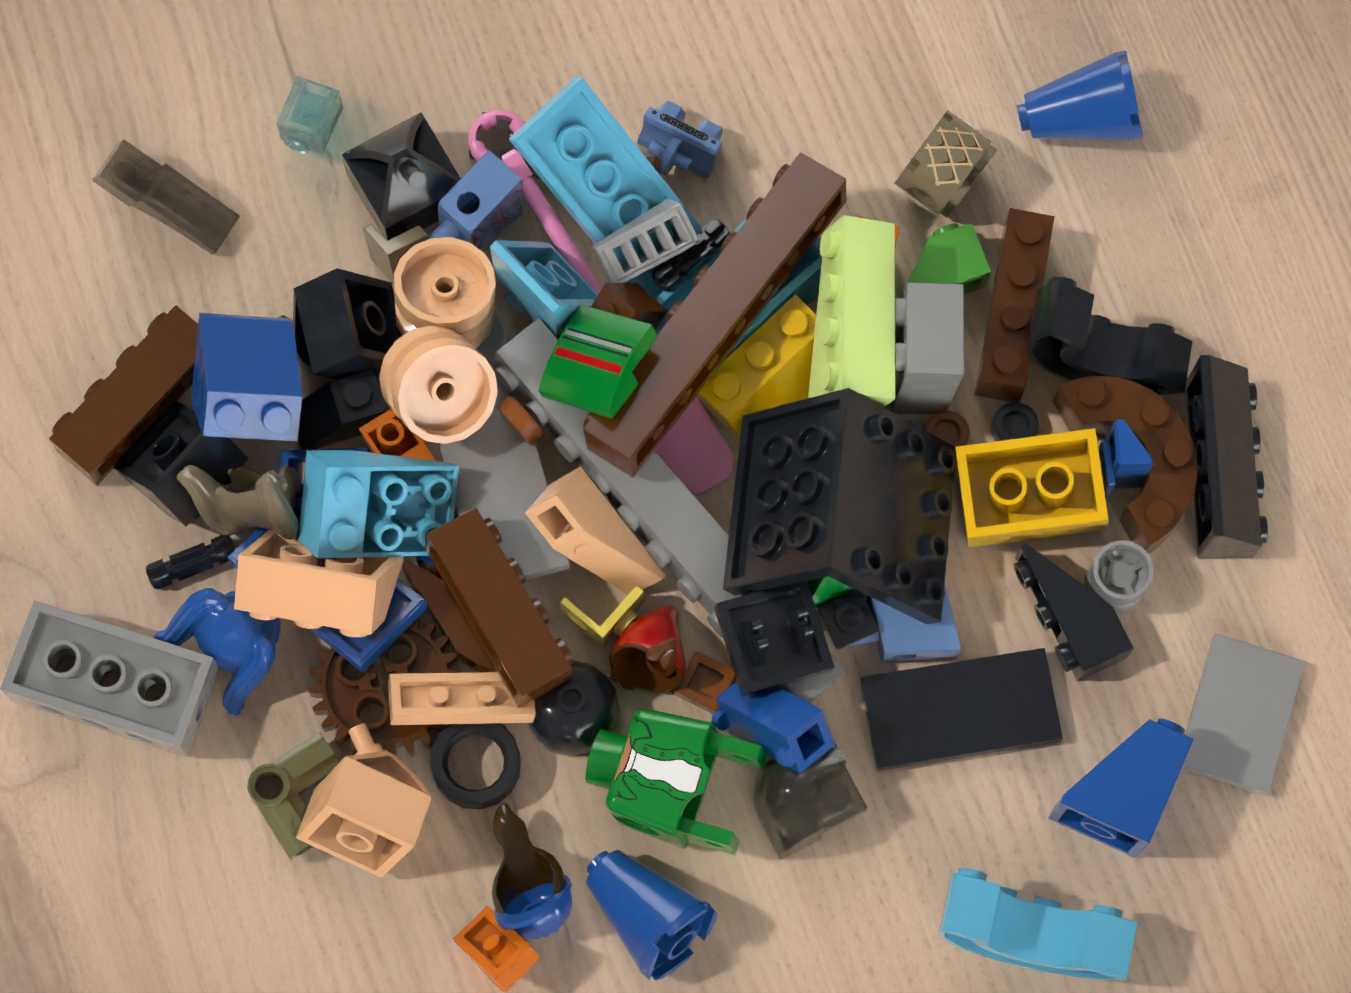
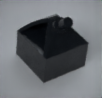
M422 112L342 154L348 178L382 236L387 241L418 225L424 229L439 221L438 203L461 179Z
M336 268L294 288L292 321L297 359L302 368L310 374L331 379L343 378L374 368L377 381L380 382L379 375L384 356L394 342L402 337L396 326L395 294L392 282ZM281 315V316L278 317V318H287V319H290V318H288V317L285 316V315Z

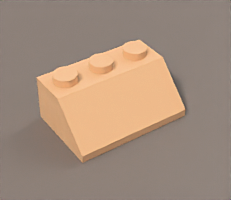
M269 529L239 554L234 609L247 611L252 618L259 620H274L279 617L295 620V625L302 628L317 629L326 626L340 629V633L345 636L365 637L368 634L371 635L385 621L403 564V556L316 558L298 541V536L295 539L289 540L283 538L274 530Z

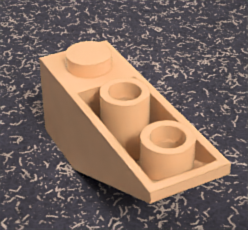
M581 466L549 484L525 512L555 551L627 594L636 586L643 590L666 576Z

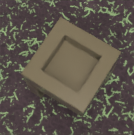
M373 224L363 227L371 260L393 285L394 272L400 258L414 245L429 239L427 233L419 225L388 241Z

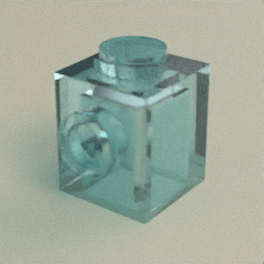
M300 76L296 77L277 121L281 140H284L286 146L300 153L307 154L311 150L323 155L343 109L339 90Z

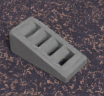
M666 199L599 241L592 248L610 283H624L684 252L698 243L699 238L683 206L679 202ZM665 221H668L674 236L671 237L664 224ZM650 229H653L660 242L656 247H654L647 233ZM633 238H636L644 253L639 258L630 242ZM618 246L628 262V265L623 268L612 250Z

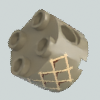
M947 110L894 184L935 214H942L947 218L972 186L971 183L982 172L997 149L991 145L990 140Z

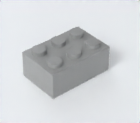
M907 283L902 298H895V400L891 402V412L896 414L933 415L937 412L948 410L964 375L963 285Z

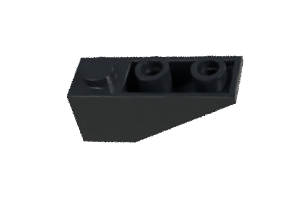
M1025 544L1021 546L1015 557L1017 563H1014L1016 576L1024 589L1031 588L1038 604L1034 605L1036 616L1045 630H1052L1059 644L1055 646V652L1063 669L1066 672L1072 670L1078 681L1127 659L1134 647L1113 606L1030 545Z

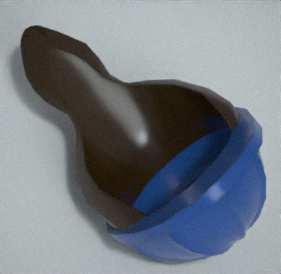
M503 803L497 808L493 820L494 835L504 849V858L495 875L491 892L495 907L494 916L500 927L503 929H513L523 938L538 939L548 937L550 934L557 932L570 915L572 908V895L570 891L572 883L567 875H564L554 855L532 845L528 838L525 822L510 809L508 804Z

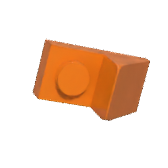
M488 906L453 938L454 942L503 992L522 978L535 962L541 958L532 946L513 929H503L500 927L494 912Z

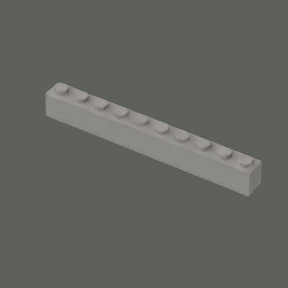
M538 318L496 351L493 366L496 368L494 370L496 379L508 392L515 390L526 403L524 409L536 421L539 427L545 425L556 437L554 444L563 457L569 462L574 460L578 462L600 492L606 495L618 508L615 511L632 532L637 530L648 543L645 547L654 561L662 568L667 565L679 580L676 581V584L682 594L692 603L698 601L710 614L707 617L709 624L723 638L714 610L715 604L754 593L750 592L735 596L723 590L729 535L655 450L632 478L587 449L583 424L589 411L544 398L538 391L546 365L558 341ZM831 654L835 667L831 672L779 687L811 703L846 670Z

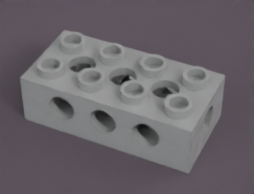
M34 600L0 689L12 701L188 757L220 668L211 656ZM68 657H76V663L72 669L63 673L57 672L62 660ZM112 671L121 672V677L115 685L102 687V680L108 673ZM157 685L166 686L165 694L159 700L146 701V695L152 687Z

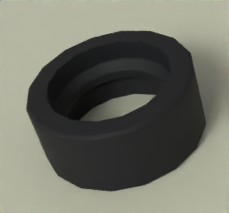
M502 723L449 724L438 734L431 748L430 767L437 788L450 802L463 808L485 809L499 804L512 793L520 777V752L514 736ZM472 735L485 736L493 740L501 749L504 757L503 770L498 780L491 786L481 790L466 789L458 785L451 777L448 769V756L453 746L461 739Z

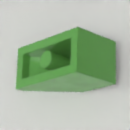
M953 223L934 231L933 236L929 237L907 283L962 284L963 294L987 287L991 269L973 224L959 227L958 224Z

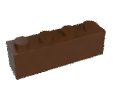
M1013 208L1009 209L1003 227L974 393L976 396L1008 402H1020L1026 388L1031 359L1026 350L1035 295L1043 286L1055 216Z
M177 305L168 314L166 312L159 314L147 329L148 335L136 347L131 345L121 353L116 361V368L105 380L100 378L95 381L84 395L85 401L73 413H65L55 423L52 429L53 435L49 438L53 447L96 486L114 469L113 467L165 411L192 386L198 323Z
M474 508L427 533L424 548L519 708L568 681L572 671L570 664L574 661L566 643L561 638L555 640L546 626L550 621L540 600L537 597L530 599L522 584L526 580L521 567L513 557L507 560L498 545L502 542V538L496 525L489 517L483 520L478 509Z

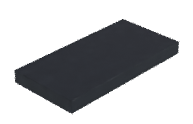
M1045 648L860 678L876 771L1061 742L1063 739Z

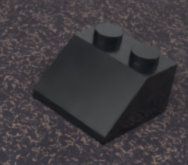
M175 401L113 468L166 515L186 527L192 520L197 519L201 515L186 488L178 481L177 474L184 467L192 465L202 469L218 483L226 486L231 482L228 470L241 468L249 458L230 438L203 436L195 412Z

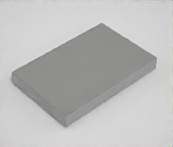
M1215 633L1211 640L1185 732L1186 736L1194 740L1181 770L1267 796L1271 789L1305 661Z

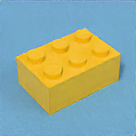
M1095 428L955 447L968 548L1107 530L1108 513Z

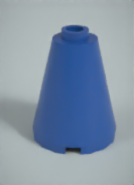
M1126 50L1108 55L1024 94L1025 104L1017 105L1021 130H1031L1033 139L1135 140L1143 138Z
M620 850L610 853L608 851L601 852L587 867L589 875L586 884L638 969L649 980L650 977L655 981L660 980L686 962L693 955V952L688 948L697 935L704 941L716 922L717 912L708 902Z

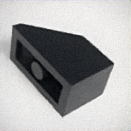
M374 368L329 381L302 399L298 431L301 449H318L360 436V427L387 411Z

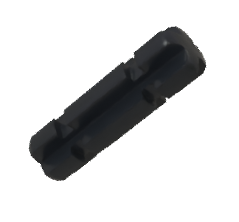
M719 219L710 220L700 229L701 234L697 235L699 238L698 243L670 258L669 263L665 264L663 262L652 272V279L664 292L672 291L682 282V276L686 275L688 277L714 253L713 248H720L730 232Z
M220 535L210 539L211 544L205 546L203 542L170 555L169 561L163 562V559L148 564L146 566V574L150 584L154 589L159 590L173 584L172 580L175 578L181 581L214 568L213 563L219 561L220 565L229 562L228 556L236 549L229 535Z

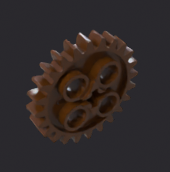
M419 617L380 655L388 678L390 674L461 673V671L448 670L449 667L458 662V657L456 653L442 654L449 645L447 636L433 641L432 638L436 632L435 624L430 623L421 630L419 629ZM396 645H406L412 649V655L406 662L395 664L387 659L390 649ZM333 648L330 652L316 650L315 656L324 666L311 668L309 673L312 678L321 681V684L314 685L308 688L311 697L323 698V700L312 708L315 715L329 714L321 724L325 732L339 728L334 739L338 746L351 739L348 732L351 728L363 724L359 720L360 712L370 704H377L384 708V715L380 721L375 724H366L375 744L380 743L382 749H387L388 752L396 757L398 747L404 746L411 757L415 756L414 742L420 740L427 747H431L432 743L428 732L433 729L440 733L445 728L444 724L391 725L390 707L383 689L379 687L380 681L373 663L368 667L367 673L363 678L351 681L343 677L344 669L350 662ZM352 741L351 751L352 754L355 755L357 753V750Z

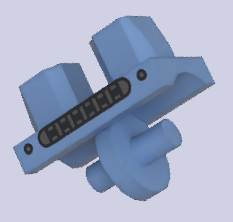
M666 101L658 110L649 107L643 117L644 123L637 144L647 148L648 153L662 160L661 174L666 176L673 166H676L686 172L691 170L708 179L714 170L722 144L720 141L723 132L722 127L707 120L702 121L699 127L695 129L684 123L686 113L683 111V108L670 101Z

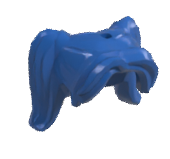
M205 588L193 593L174 614L167 628L158 631L154 639L181 646L194 636L200 650L205 655L213 657L219 667L232 674L223 694V707L227 709L229 714L237 716L244 709V703L248 695L264 679L274 662L275 645L281 632V620L279 617L274 620L252 618L249 612L234 609L235 591L224 595L213 588Z

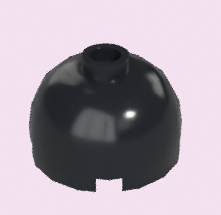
M575 660L570 664L572 671L568 681L534 699L536 715L533 723H528L533 735L548 750L569 757L590 754L593 742L601 729L611 732L615 731L620 713L617 691L607 675L592 664Z

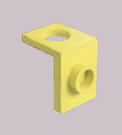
M636 586L601 626L596 624L566 597L560 601V610L564 616L603 648L615 634L621 636L638 619L639 615L635 611L644 602V591Z

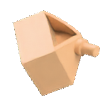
M363 723L348 731L357 753L345 756L314 789L296 839L382 878L415 846L432 795L394 754L383 751L380 743H374L366 724Z

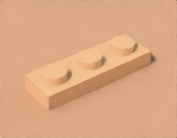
M498 672L400 673L389 675L388 691L391 725L533 723L536 715L534 700L518 708Z

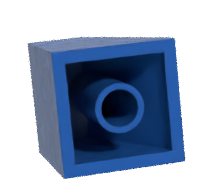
M199 313L191 403L203 436L298 441L302 391L292 319Z
M1160 718L1155 722L1149 719L1064 793L1051 810L1048 819L1135 858L1152 839L1194 739L1184 735L1185 729L1172 721Z

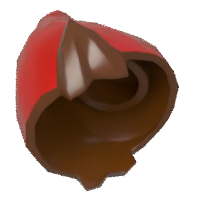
M666 605L648 612L634 621L615 642L609 656L611 670L608 676L613 682H619L624 689L634 690V687L658 693L675 690L680 685L685 674L686 661L678 631L679 611L676 607Z

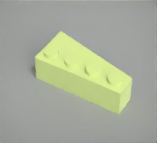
M843 215L824 231L820 241L822 264L808 398L850 388L880 406L885 407L895 400V223Z

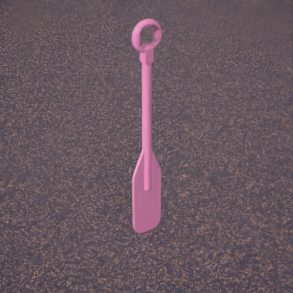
M492 110L483 113L474 121L468 134V146L472 156L478 161L488 151L483 141H476L480 129L487 131L497 125L496 120H506L511 123L509 129L514 134L525 122L518 115L508 110ZM515 149L502 155L501 161L522 179V194L558 252L600 293L601 285L536 183L532 172L524 161V157ZM696 396L655 449L656 453L693 495L705 493L725 481L734 469L735 460L729 446Z

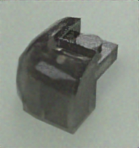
M836 744L801 773L790 767H784L771 757L765 761L763 769L760 770L756 777L753 802L757 816L780 860L819 841L825 832L866 812L868 809L845 766L847 762Z

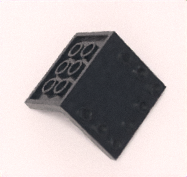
M850 388L743 415L723 590L736 596L829 576L925 624L941 622L945 596L946 562L949 551L948 539L952 511L954 471L956 467L955 446Z

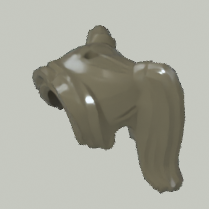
M288 464L281 467L280 479H278V475L274 470L263 475L248 468L229 469L228 475L231 482L228 488L218 483L209 474L196 466L188 465L177 474L178 481L192 497L199 514L215 533L222 536H231L241 532L244 528L260 527L273 529L277 534L289 540L295 539L299 535V522L293 508L296 496L301 492L302 475Z

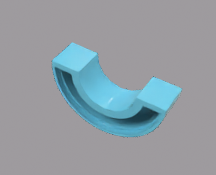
M959 868L958 873L951 875L939 929V936L950 944L997 961L1048 973L1097 980L1127 979L1137 922L1122 918V910L1104 905H1094L1093 910L1085 911L1061 909L1062 904L1051 899L1034 898L1032 903L1016 898L1017 891L986 881L987 874L981 871Z

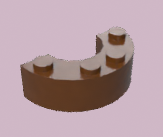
M1090 376L1061 384L1053 399V403L1070 432L1095 428L1096 436L1107 437L1114 422L1117 419H1124L1151 456L1154 465L1141 486L1140 495L1125 507L1119 521L1130 541L1143 547L1148 554L1152 553L1165 542L1176 528L1190 505L1197 480V457L1191 435L1185 423L1174 408L1161 396L1131 380L1111 376Z

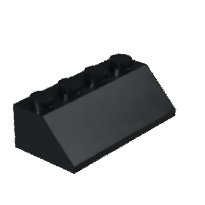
M1200 355L1187 378L1185 387L1188 431L1191 435L1197 457V480L1193 498L1198 559L1253 558L1262 547V543L1267 542L1268 537L1266 516H1259L1258 499H1262L1264 495V477L1262 471H1256L1255 454H1259L1261 446L1260 430L1258 427H1252L1251 410H1255L1257 406L1255 383H1249L1248 368L1211 355Z

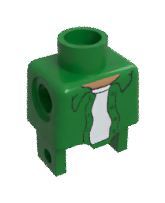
M640 709L636 711L632 718L627 736L604 729L598 732L588 757L585 780L588 784L609 789L606 796V807L620 825L686 849L688 843L691 842L735 855L739 845V840L735 833L696 821L716 757L763 770L767 756L761 745L719 734L712 722L650 709Z

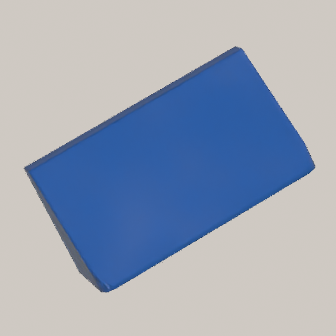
M1117 419L1105 439L1110 442L1115 476V486L1113 489L1139 488L1152 469L1154 462L1125 420Z

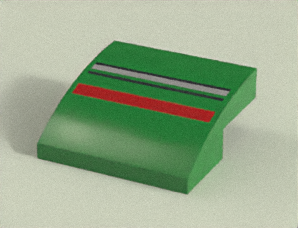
M581 304L564 328L551 353L538 390L544 398L612 419L638 386L632 371L658 338L653 326Z

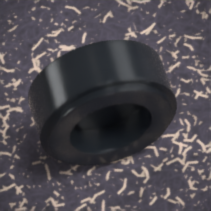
M1011 402L1001 406L995 413L991 425L995 441L1036 436L1039 428L1036 413L1028 405L1020 402Z

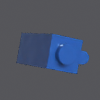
M736 682L716 697L720 709L712 716L711 722L721 731L728 729L731 735L740 740L761 745L765 754L776 759L784 767H790L801 773L835 746L822 709L781 687L742 697Z

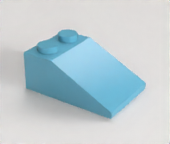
M495 240L490 246L496 282L506 291L504 295L506 301L520 313L526 312L534 321L539 318L557 339H559L579 306L582 304L591 307L599 294L549 242Z

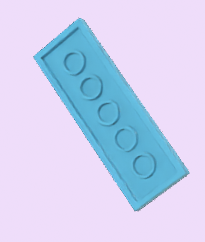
M575 76L509 138L515 148L594 244L666 199L679 202L683 206L696 234H701L700 229L702 227L583 78ZM665 221L664 224L671 237L674 236L668 221ZM653 229L648 230L647 233L654 247L658 246L660 242ZM636 238L631 239L630 242L639 258L644 253ZM620 247L612 249L621 267L623 268L628 265ZM661 264L626 281V283H638L653 298H656L663 290L657 286L651 275Z

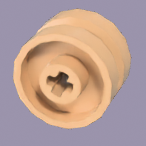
M452 237L431 238L416 244L400 258L394 272L396 326L402 336L412 329L429 325L446 327L463 336L476 349L490 335L496 314L494 267L486 254L470 242Z
M434 325L412 329L397 339L384 356L379 375L382 396L391 410L411 432L429 442L447 444L469 437L479 430L493 412L498 394L495 372L486 358L457 332L450 328Z

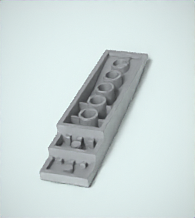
M496 302L495 322L490 335L476 348L486 358L493 371L496 369L493 366L496 351L507 344ZM496 379L498 394L493 412L484 425L464 440L447 444L438 443L443 462L459 465L455 502L457 515L459 517L477 508L483 520L489 517L496 525L502 538V542L498 545L507 560L513 557L523 571L525 580L570 569L568 558L550 546L525 514L527 509L548 486L536 443L529 446L502 418L497 408L508 396L514 397L523 408L525 405L524 400L515 390L508 392Z

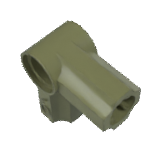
M320 732L271 763L258 766L251 772L248 779L247 789L252 802L259 809L290 860L314 847L296 839L307 810L299 794L322 781L339 764L337 757ZM266 777H276L283 782L281 794L272 800L263 799L257 794L259 782Z

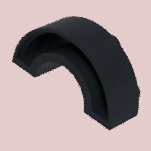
M1051 277L1049 283L1037 291L1026 351L1031 360L1039 367L1069 381L1090 376H1111L1141 384L1158 395L1185 393L1193 341L1175 333L1174 327L1161 323H1153L1148 325V327L1125 326L1111 323V320L1104 316L1091 315L1094 294L1077 287V282L1070 278Z

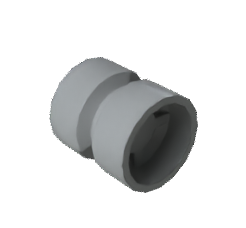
M1119 540L1108 543L1098 552L1087 571L1084 586L1113 606L1116 614L1128 612L1139 603L1153 580L1154 566L1151 557L1143 547L1132 541Z

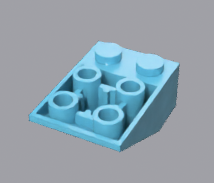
M307 450L298 541L316 558L429 556L424 548L426 534L454 519L459 465L354 450Z

